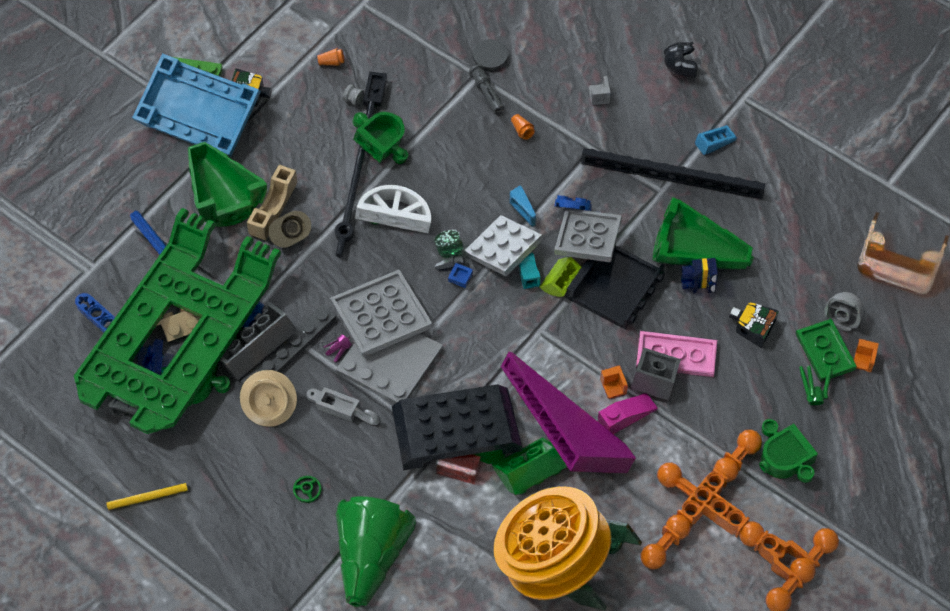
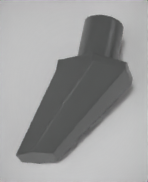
M452 255L437 263L435 270L454 267L455 263L465 264V257Z

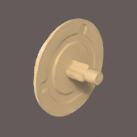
M262 370L252 374L244 382L240 392V403L245 415L251 421L261 426L271 427L280 425L291 417L296 408L297 394L294 385L285 375L273 370Z

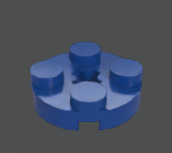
M558 195L557 199H555L554 207L592 210L591 201L584 198H576L573 201V198Z

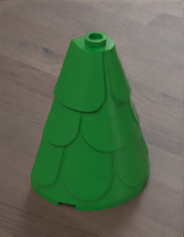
M206 142L188 147L189 172L192 180L195 208L199 215L205 218V222L207 223L208 220L216 222L217 227H226L240 223L250 217L255 207L259 203L262 204L266 196L267 183L264 179L247 170L243 165L229 158L227 154Z
M671 198L664 214L665 218L662 221V225H660L652 255L654 262L701 267L702 259L707 258L708 267H713V269H746L747 266H751L754 256L751 255L753 247L727 229H723L705 215L700 214L680 199Z
M358 496L351 497L350 501L347 502L343 499L337 505L335 516L342 562L340 569L346 603H349L351 606L360 607L361 605H368L385 580L386 573L398 558L399 552L415 529V516L408 510H405V512L400 510V505L379 498Z

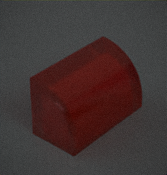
M470 454L439 459L436 474L475 484L480 469V457Z

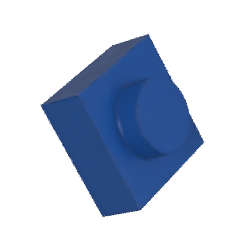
M455 263L448 277V282L466 288L473 275V269Z

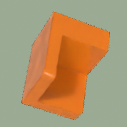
M859 339L854 356L856 369L867 372L872 371L879 343Z
M620 365L601 371L600 381L608 399L627 394L628 384Z

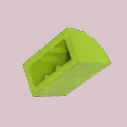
M568 256L559 259L539 288L552 296L562 297L582 267L572 257Z

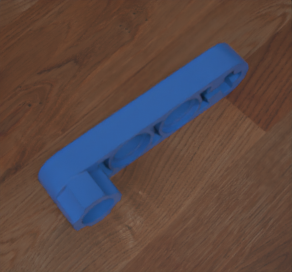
M82 293L76 297L75 304L77 309L104 333L107 330L104 325L107 322H112L115 317L88 293ZM81 302H88L89 308L84 303L81 304ZM95 311L102 312L98 317L92 316V313Z

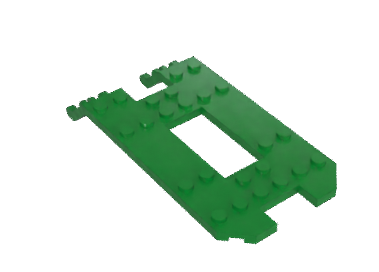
M181 208L176 215L169 243L74 374L80 403L98 410L108 395L138 409L129 424L131 427L146 434L171 428L177 424L268 289L276 262L281 255V250L275 248L272 250L269 258H265L270 250V246L267 244L263 245V242L260 241L256 242L252 252L249 251L254 240L246 236L241 243L234 270L224 285L200 276L194 272L204 259L210 235L216 226V222L208 220L203 230H200V227L205 222V218L203 216L198 217V214L192 213L186 224L184 220L188 217L189 211ZM172 304L201 319L163 374L159 375L133 363L132 360Z

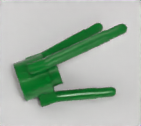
M800 366L799 369L808 404H824V399H828L832 366L828 367L824 390H821V387L814 386L811 366H807L808 386L803 366Z

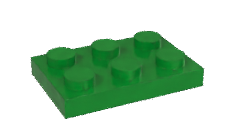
M832 319L796 330V336L820 382L826 380L830 365L832 366L831 378L856 370L857 366Z

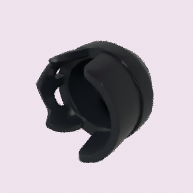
M693 41L674 43L664 50L665 65L675 75L696 78L698 70L696 62L684 59L685 55L691 54L695 50L694 46H692L694 44Z

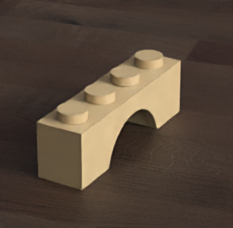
M278 165L271 178L269 192L264 203L259 209L255 208L247 221L249 235L266 241L269 236L271 223L279 218L298 183L296 170Z

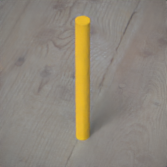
M186 483L106 502L107 508L111 510L188 491Z

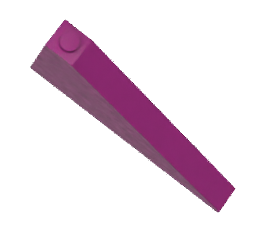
M508 352L500 367L571 472L628 473L636 459L628 446L514 353Z

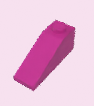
M645 393L615 402L598 412V422L612 434H615L658 410L649 395Z

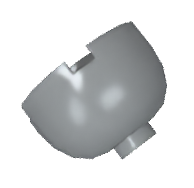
M837 293L827 302L824 308V315L826 318L828 317L833 320L837 329L851 331L852 328L856 329L861 323L864 316V305L852 293Z

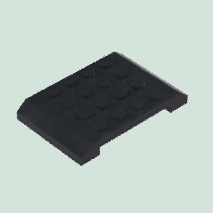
M499 384L401 399L392 406L403 471L422 468L423 462L482 452L501 449L503 454L522 452V443L508 388Z

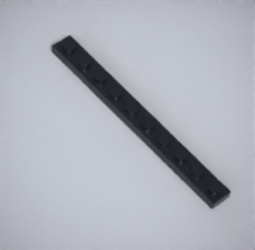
M583 148L581 164L761 200L764 194L766 183L730 177L720 173L705 172L704 170H694L684 166L679 167L667 163H658L648 159H638L595 149Z

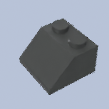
M643 348L631 389L669 400L681 359Z

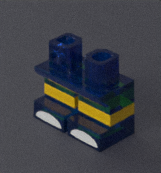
M716 259L692 260V266H682V289L692 288L694 294L699 288H707L708 293H715L718 276Z

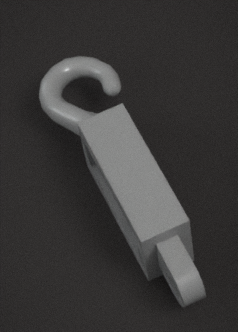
M325 387L322 391L317 389L307 391L308 400L316 403L318 410L353 422L355 416L371 425H377L381 421V418L375 412L368 409L364 412L360 410V400ZM327 398L335 400V403L330 405L325 403Z

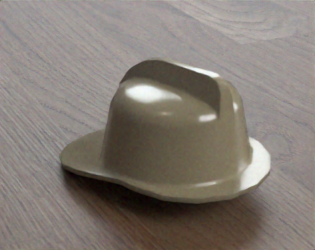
M292 211L271 223L269 227L270 240L274 245L282 248L294 245L309 235L311 231L310 218L301 211Z

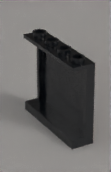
M615 245L611 262L586 260L568 286L566 299L626 330L629 324L632 325L635 322L637 312L639 310L642 311L645 307L647 297H651L655 292L657 282H662L665 276V264L662 263L658 268Z

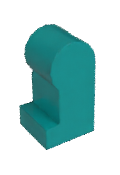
M531 252L518 265L523 289L540 286V273L536 266L534 254ZM534 280L532 283H527L526 281Z

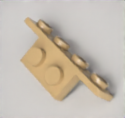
M180 309L181 313L175 315L173 312L164 314L163 319L157 325L161 324L167 342L190 334L201 318Z

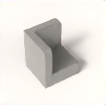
M603 76V84L589 86L592 105L610 103V88L607 76Z

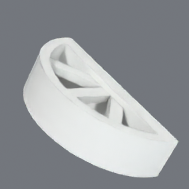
M383 185L371 189L362 196L357 205L355 219L429 233L431 213L425 200L413 190L398 185ZM383 200H394L393 207L389 208ZM399 201L410 205L402 210H398Z

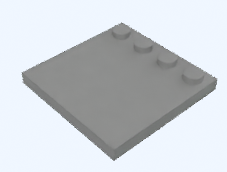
M400 270L330 298L332 306L362 357L433 328L431 320Z
M419 333L362 357L354 343L336 368V373L395 404L401 399L410 398L442 351L443 345Z

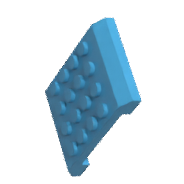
M162 53L132 118L144 126L194 145L206 142L227 154L228 157H231L260 95V90L187 65L176 58Z

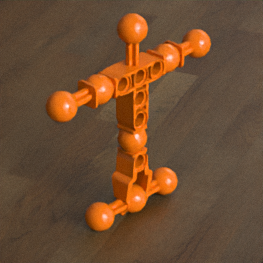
M750 429L741 432L737 438L738 447L732 454L726 452L724 458L719 459L715 463L712 472L705 477L698 487L682 477L681 468L677 464L669 462L661 465L657 471V478L661 485L667 488L677 487L687 494L689 498L684 502L682 510L679 509L677 515H673L667 520L662 529L663 536L657 544H649L643 548L640 558L646 568L654 570L662 567L666 562L667 549L672 543L678 546L680 540L689 535L692 526L702 515H705L728 533L734 534L736 538L740 537L744 545L755 547L754 551L758 550L759 554L771 564V570L786 580L782 587L773 588L767 593L765 602L770 611H787L792 605L791 595L797 587L803 588V583L810 582L816 574L815 568L820 567L818 560L823 554L835 551L839 545L837 533L832 529L822 528L815 533L813 537L814 547L807 553L792 540L785 542L773 534H768L769 531L767 530L764 532V528L760 523L749 521L750 518H746L741 510L720 496L723 487L725 488L728 482L737 478L742 468L741 461L744 457L755 454L760 450L762 439L757 431ZM715 482L718 486H713L710 483ZM703 496V497H705L707 500H704V501H703V500H700L698 497ZM720 508L723 512H717L714 509ZM686 511H692L695 514L689 515L686 513ZM731 520H737L740 524H733ZM764 544H770L773 548H767ZM786 553L796 558L791 563L790 569L779 561L784 558Z

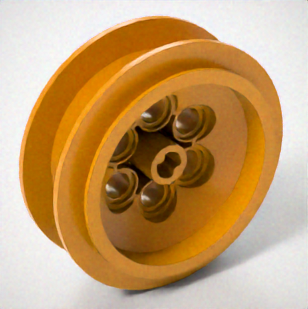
M552 487L532 494L508 513L495 537L494 557L500 570L508 576L511 584L522 595L538 600L555 599L576 591L591 580L599 571L610 550L611 530L605 517L598 511L595 503L586 493L572 487Z

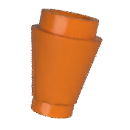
M336 48L317 55L319 66H340L342 63H345L342 49L338 50Z
M519 114L511 118V122L520 138L527 140L534 135L533 124Z

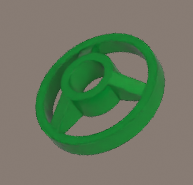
M300 477L293 486L294 496L300 502L311 503L319 498L321 484L315 477ZM305 479H310V480H311L310 482H309V481H305V482H303L301 485H297V484H298L300 481H302V480H305ZM316 482L319 486V492L312 498L311 493ZM305 486L311 487L309 490L303 489ZM295 489L301 490L303 494L308 495L309 499L306 500L298 497Z

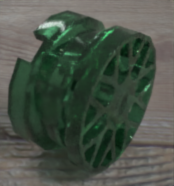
M456 230L443 231L434 240L439 255L444 258H451L452 254L456 256L464 248L462 240H460V234Z

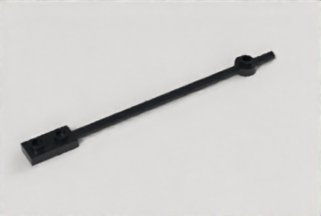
M369 71L363 98V104L368 105L366 112L368 119L373 116L375 106L381 107L387 73ZM360 145L343 221L337 224L334 229L335 237L338 240L335 256L339 258L343 257L345 243L351 240L354 235L350 220L365 156V150Z

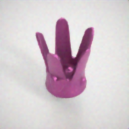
M341 334L337 340L324 346L323 348L332 345L326 352V355L329 356L340 348V351L334 358V362H337L344 351L351 346L350 336L347 338Z

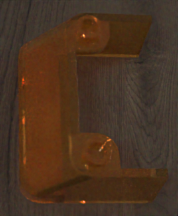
M876 212L857 264L859 272L920 294L929 292L946 249L949 236L945 235L940 252L927 250L922 254L919 261L884 249L886 243L885 236L880 232L874 231L880 214Z

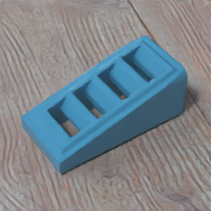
M726 125L699 133L695 145L703 155H706L736 141L737 137Z
M520 185L510 191L509 203L533 227L536 223V214Z

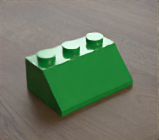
M543 437L523 447L522 452L512 453L492 464L493 469L507 490L514 495L525 493L528 488L543 483L544 479L550 476L558 475L562 469L567 467L553 444Z

